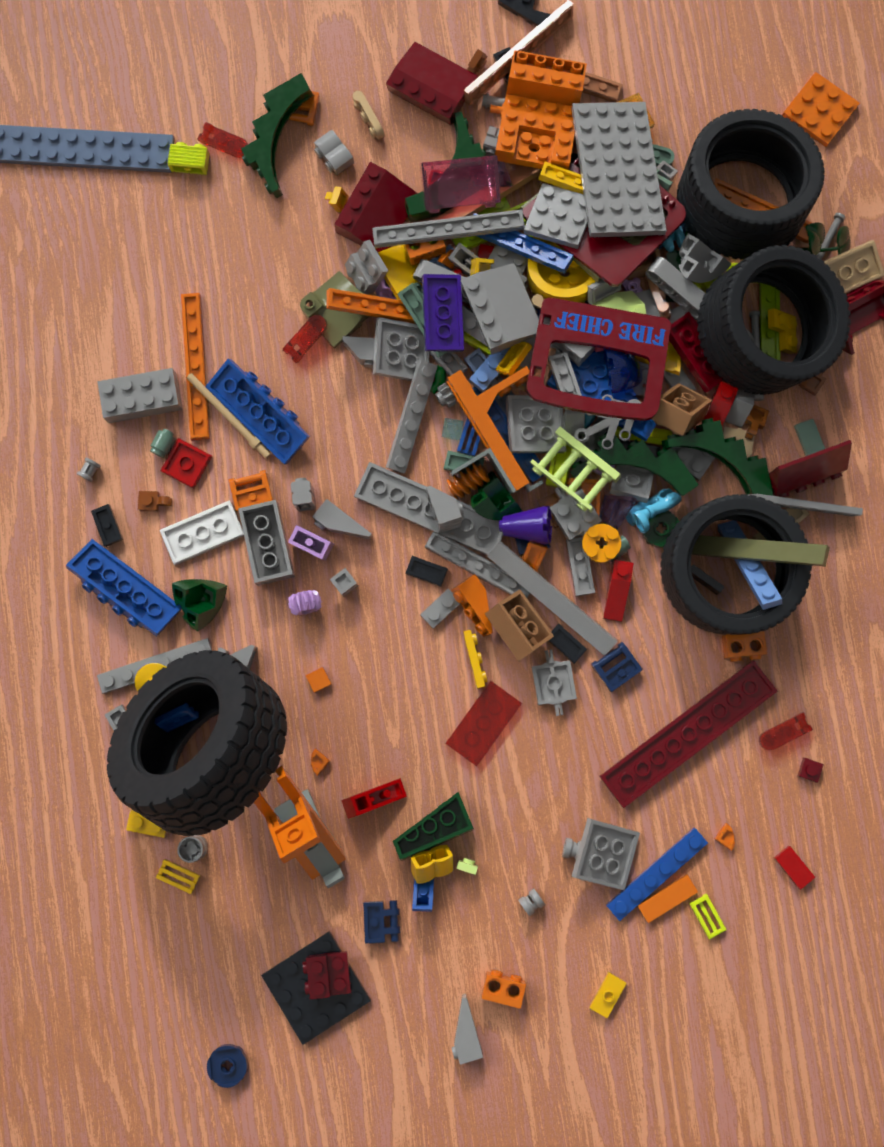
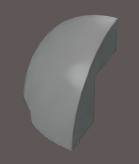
M689 233L685 237L679 251V255L682 257L679 268L684 277L696 283H705L716 279L730 267L731 263L727 259L712 251L702 241Z

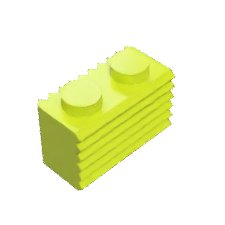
M183 142L170 144L168 167L172 172L207 175L210 156L207 147L202 144L189 146Z

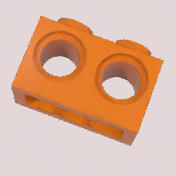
M437 240L434 244L421 242L403 245L411 266L418 264L421 259L430 260L446 253L444 240ZM414 245L419 246L416 250L411 249Z
M764 631L740 635L725 634L722 636L724 659L730 658V662L742 661V657H749L750 660H759L761 656L767 654ZM752 641L757 643V651H753L750 648ZM732 643L738 645L739 650L737 653L731 650Z
M498 970L486 971L481 999L521 1009L526 982L518 975L511 974V977H508ZM491 981H498L500 986L498 989L492 990L489 988V983ZM511 986H517L519 991L517 994L511 995L508 993V989Z

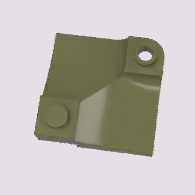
M340 271L316 291L308 293L300 302L303 314L334 349L343 342V336L353 334L362 326V322L369 317L367 315L327 309V290L329 288L362 293ZM308 302L313 303L311 307L306 306Z

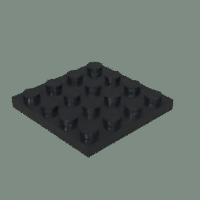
M330 931L261 975L302 1045L371 1001L350 963L351 993L311 1000L310 994L306 995L305 982H308V974L303 973V962L306 961V957L308 955L342 952Z

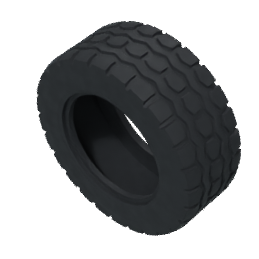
M203 650L198 653H189L184 655L183 658L172 661L167 665V668L163 667L152 676L151 681L148 680L138 690L139 694L134 695L126 706V712H123L116 725L118 728L112 734L111 747L108 749L107 774L110 785L119 800L155 825L172 834L183 836L203 835L210 833L211 830L222 828L228 824V820L233 821L244 812L245 807L249 808L259 797V791H263L272 778L270 776L271 773H275L281 760L279 755L283 754L285 736L287 735L286 712L275 690L237 658L227 653ZM185 703L189 707H193L194 711L197 710L199 712V718L168 733L155 724L156 717ZM218 715L216 725L202 749L188 763L176 770L179 757L192 735L205 722Z

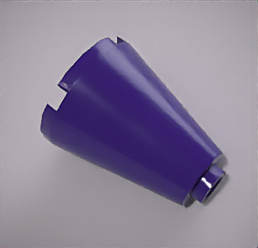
M542 506L503 516L502 520H499V531L504 536L541 544H550L552 539L550 506Z

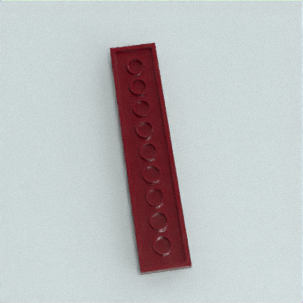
M752 660L599 777L621 807L625 808L778 691L757 663Z

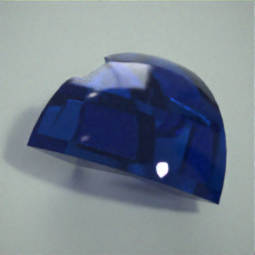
M603 348L604 363L608 368V386L612 394L632 389L642 382V368L635 355Z

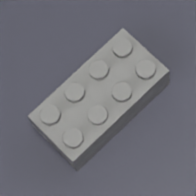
M173 368L97 381L103 418L108 423L183 410L178 377Z
M272 500L238 508L254 583L259 586L295 577L278 502Z

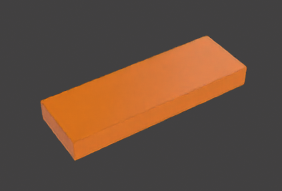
M686 874L642 901L637 907L646 922L649 923L695 895L698 891Z

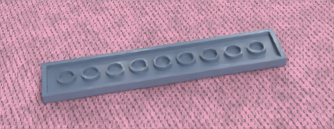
M0 125V163L171 173L168 167L170 144H174L173 135Z

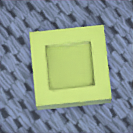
M464 858L463 861L458 860L456 868L476 875L478 866L474 864V860Z

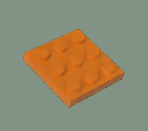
M815 72L782 115L784 118L787 117L791 119L790 121L797 123L799 127L801 126L804 129L805 133L807 132L812 138L827 147L859 106L860 102Z

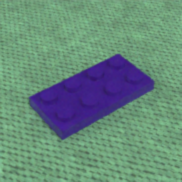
M423 274L425 351L463 352L461 275Z

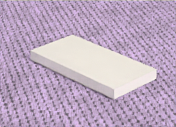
M230 500L160 530L174 565H178L244 536L243 529Z

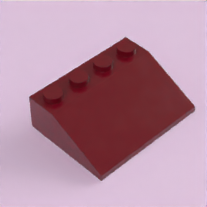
M414 42L395 66L386 82V86L392 94L452 125L454 114L460 111L465 102L464 89L474 82L478 75Z
M370 162L334 224L336 233L359 245H362L367 240H371L374 245L372 228L404 224L408 217L405 209V198L418 193L386 169ZM391 246L380 247L375 249L377 252H380L390 248Z
M851 440L776 467L769 473L773 496L786 498L790 496V492L796 491V493L807 490L809 485L813 484L816 487L824 484V480L830 477L831 480L842 477V473L848 469L852 446Z

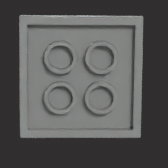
M542 183L525 225L524 234L578 249L588 225L584 194Z
M378 317L375 328L373 375L412 381L418 360L422 359L429 362V351H425L424 335L417 324Z
M507 395L505 398L509 450L511 453H548L557 442L556 439L558 437L555 431L559 427L564 429L563 408L536 402L529 395ZM563 446L558 453H565L566 446Z
M587 818L572 877L625 890L640 833Z

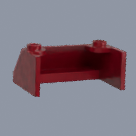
M874 280L847 294L851 323L849 325V337L847 342H845L846 346L843 351L850 355L855 354L851 334L879 319L884 320L883 280Z

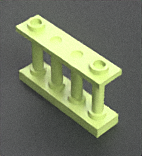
M559 427L555 431L558 437L556 439L557 442L539 464L533 459L531 460L532 470L539 476L543 474L577 501L576 505L582 511L586 512L588 510L592 513L593 507L589 505L607 482L614 481L617 483L621 475L562 427ZM568 445L572 448V454L557 472L552 475L545 467L563 446ZM577 458H585L587 460L586 467L569 487L559 481ZM599 469L602 472V477L584 499L574 493L592 470Z

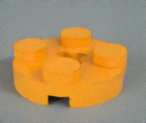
M596 524L590 527L584 534L582 548L592 561L605 563L615 558L619 553L621 538L618 531L612 526ZM600 538L607 542L603 549L599 548L600 546L596 544V541H599Z

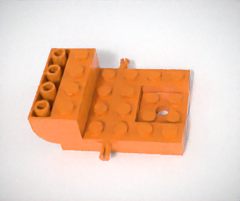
M514 50L505 102L502 107L491 104L489 112L500 114L501 117L494 157L495 161L542 169L544 163L548 162L561 168L569 169L575 134L571 108L573 103H580L587 63ZM530 149H536L537 152H532Z

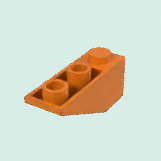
M474 574L451 590L454 593L453 597L463 606L466 616L474 622L477 632L485 637L493 633L492 624L485 615L489 611L487 593L478 577Z

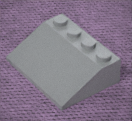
M514 263L478 272L461 280L462 288L491 355L536 336L539 319Z

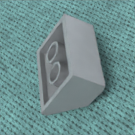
M426 487L427 499L439 534L461 527V521L464 520L461 502L457 503L456 498L434 487Z

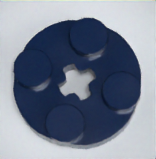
M233 1044L219 1046L212 1052L207 1061L209 1078L213 1079L218 1086L224 1088L237 1085L244 1078L248 1069L246 1054L240 1046ZM226 1060H228L233 1065L232 1067H230V1071H227L225 1067H222V1064H224Z

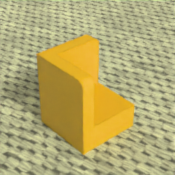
M471 259L470 276L478 272L490 270L491 264H494V259Z

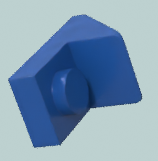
M434 878L429 882L421 884L416 883L414 879L412 911H433Z

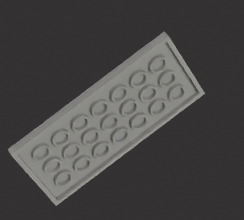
M646 102L573 103L571 109L590 237L665 235L667 230Z

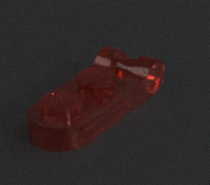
M208 122L204 123V130L197 138L199 142L234 157L242 158L241 156L244 153L241 148L248 145L245 139L214 127ZM210 134L214 135L213 139L209 138Z
M320 315L310 317L283 347V351L292 356V360L295 363H298L303 358L304 354L327 330L328 324L326 319ZM296 344L300 347L298 351L294 349Z
M801 712L761 733L759 736L760 746L765 750H774L812 731L811 725L805 719V713ZM797 722L801 727L799 730H797L795 726V723Z

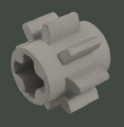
M445 383L437 387L438 393L435 396L441 406L447 404L448 407L456 404L452 391Z

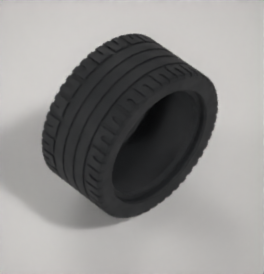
M758 109L731 111L709 122L694 141L678 184L676 198L686 211L683 222L685 228L690 231L689 233L702 241L719 255L722 254L724 257L744 260L751 254L766 247L776 245L788 246L798 235L822 191L825 169L818 146L815 145L814 140L810 138L807 132L805 133L801 126L799 127L797 123L790 121L791 119L787 117L784 118L783 115H777L775 112H767V110L762 109L761 111ZM729 161H746L757 164L767 169L779 180L785 190L788 203L780 208L767 211L742 208L730 202L717 190L709 170L716 165Z
M776 245L766 247L751 254L723 273L707 289L698 310V338L701 342V349L704 351L703 354L707 357V362L711 364V368L726 383H730L731 386L737 387L741 391L744 390L746 393L769 395L784 391L820 375L837 361L849 337V325L851 323V319H849L851 316L849 302H847L848 298L844 293L843 285L841 286L839 278L836 277L834 271H831L827 264H824L822 259H818V256L794 246ZM750 283H763L778 289L789 298L796 308L802 326V340L800 349L792 362H784L768 356L754 344L748 335L743 321L742 303L745 291Z
M747 494L719 497L689 512L671 530L670 536L667 537L666 544H664V551L661 554L662 584H664V591L667 592V597L672 602V606L692 625L716 634L740 635L758 633L783 622L785 618L791 615V612L797 609V605H800L802 597L806 594V589L809 587L808 582L811 579V565L775 562L776 573L773 584L782 598V604L764 610L759 604L748 612L733 614L716 608L701 595L692 577L691 556L700 534L710 524L719 520H735L746 523L759 531L768 541L808 543L807 538L805 539L803 530L800 529L798 522L794 521L795 519L792 515L790 516L785 509H781V506L773 504L774 502L754 495L748 496Z

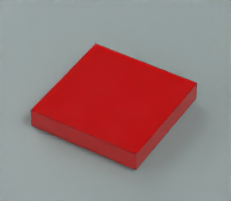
M178 438L160 471L195 489L212 455Z

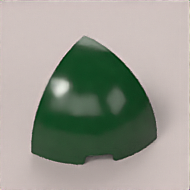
M493 471L488 474L490 481L485 482L483 480V486L477 485L478 493L471 497V507L473 510L486 519L499 521L502 520L503 516L523 512Z
M188 579L172 583L173 598L175 604L182 607L184 612L183 619L196 631L206 627L219 612L226 596L227 585L203 579Z

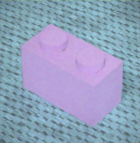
M297 525L288 543L322 560L327 559L334 543Z

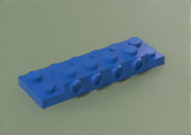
M227 359L205 387L283 464H287L310 436L299 426V422L296 420L298 416L291 410L287 411L283 407L285 405L284 402L270 394L271 390L264 384L261 386L257 382L258 377L253 372H244L232 359Z
M93 539L66 564V568L81 579L84 590L89 593L92 591L98 595L97 599L101 603H109L113 606L112 610L119 616L125 615L128 618V623L133 627L137 625L140 628L144 627L156 637L182 610V607L176 605L173 599Z

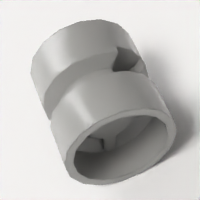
M200 835L188 836L180 841L177 848L178 855L185 862H195L207 854L208 843Z

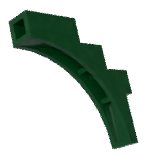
M302 73L263 94L266 100L263 104L268 113L252 121L255 127L253 132L257 140L241 148L244 153L241 157L246 166L250 165L253 170H257L261 178H265L267 183L264 185L269 194L273 193L276 198L283 195L275 169V155L279 137L291 115L304 102L314 96Z
M462 111L454 114L453 124L456 133V150L450 165L443 175L430 187L418 194L405 198V209L410 223L439 216L453 208L455 204L453 192L468 190L469 182H471L469 172L484 167V162L487 160L486 152L484 149H481L480 143L474 144L472 134L469 135L467 118L463 117Z
M713 418L701 420L702 424L697 425L695 430L688 431L686 436L679 437V435L672 434L667 436V440L661 441L663 448H692L715 457L731 470L747 495L763 494L773 496L766 458L759 459L758 455L747 457L743 439L736 440V437L724 439L721 420L714 421Z
M606 432L598 438L600 441L597 445L601 450L599 452L597 449L592 451L609 465L635 466L660 476L681 497L699 485L672 447L669 450L663 448L656 453L658 457L655 458L643 439L640 442L636 439L628 445L629 449L626 450L615 435L612 449L605 450L602 447V441L606 438ZM609 440L605 441L604 446L610 447L611 442ZM580 460L571 466L573 470L570 473L574 478L586 467L587 460L583 463Z

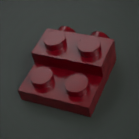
M347 951L308 955L306 957V961L303 962V973L308 974V982H305L306 995L310 994V1000L351 993Z

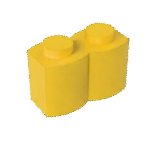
M448 845L436 846L430 851L419 852L411 857V872L418 884L429 882L434 877L446 876L453 871V855Z

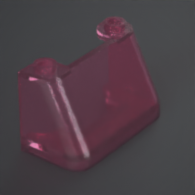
M497 155L419 163L425 210H429V213H439L441 208L485 204V208L496 207V203H501Z

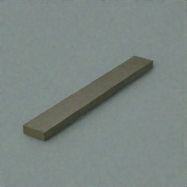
M700 535L694 545L692 555L826 567L830 547L821 544Z

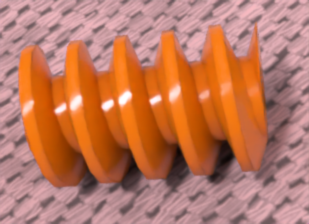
M473 463V470L466 467L467 473L464 474L460 471V478L453 475L454 482L449 479L446 480L450 492L457 500L458 497H464V492L470 494L471 489L476 490L477 484L483 486V480L485 482L490 481L486 470L481 464L477 466Z

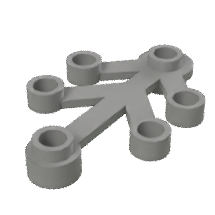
M608 394L602 397V400L609 397L611 398V401L623 402L617 399H613V397ZM631 399V400H629L627 403H641V402H640L639 400H637V399ZM598 416L605 420L587 429L579 428L575 431L574 438L585 444L589 441L591 435L609 427L606 438L602 441V447L605 450H610L614 445L613 439L619 421L622 419ZM626 419L624 429L619 433L622 441L630 439V431L634 420ZM625 431L629 433L626 439L621 437V434ZM580 432L585 433L584 439L578 438ZM607 440L611 442V446L608 448L604 446V442Z

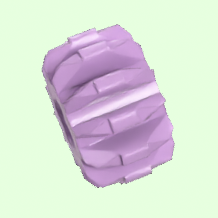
M315 590L297 592L288 598L289 609L293 615L313 613L322 607L321 597H319V593Z

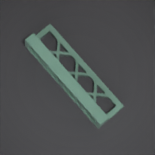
M419 282L411 283L400 291L398 296L424 335L423 289ZM435 352L438 358L442 357L447 353Z

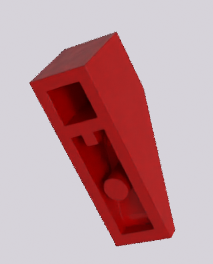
M721 381L715 389L711 404L703 420L713 418L714 421L721 420V425L723 426L738 388Z
M620 560L612 562L603 619L622 622L634 563Z
M401 778L341 801L349 819L405 798L407 795Z

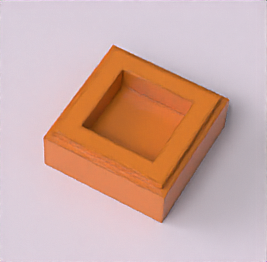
M324 667L305 675L314 693L332 685Z

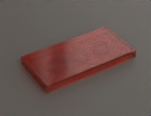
M490 681L445 744L475 766H478L522 703Z

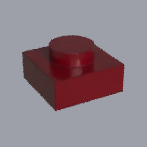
M803 757L797 776L818 783L824 764Z

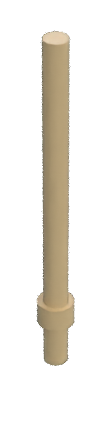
M192 373L187 376V379L247 439L248 444L253 449H256L265 459L271 455L261 444L262 442L256 436L254 437Z

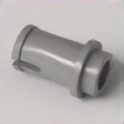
M487 93V95H483L482 106L485 109L491 107V104L502 107L505 98L489 96V93Z

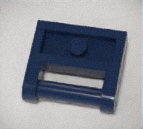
M623 642L619 643L616 649L599 661L591 663L592 668L610 692H613L643 670ZM620 654H624L625 659L608 671H603L602 667Z

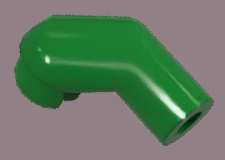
M438 365L435 381L430 389V392L433 394L438 391L437 387L446 383V371Z

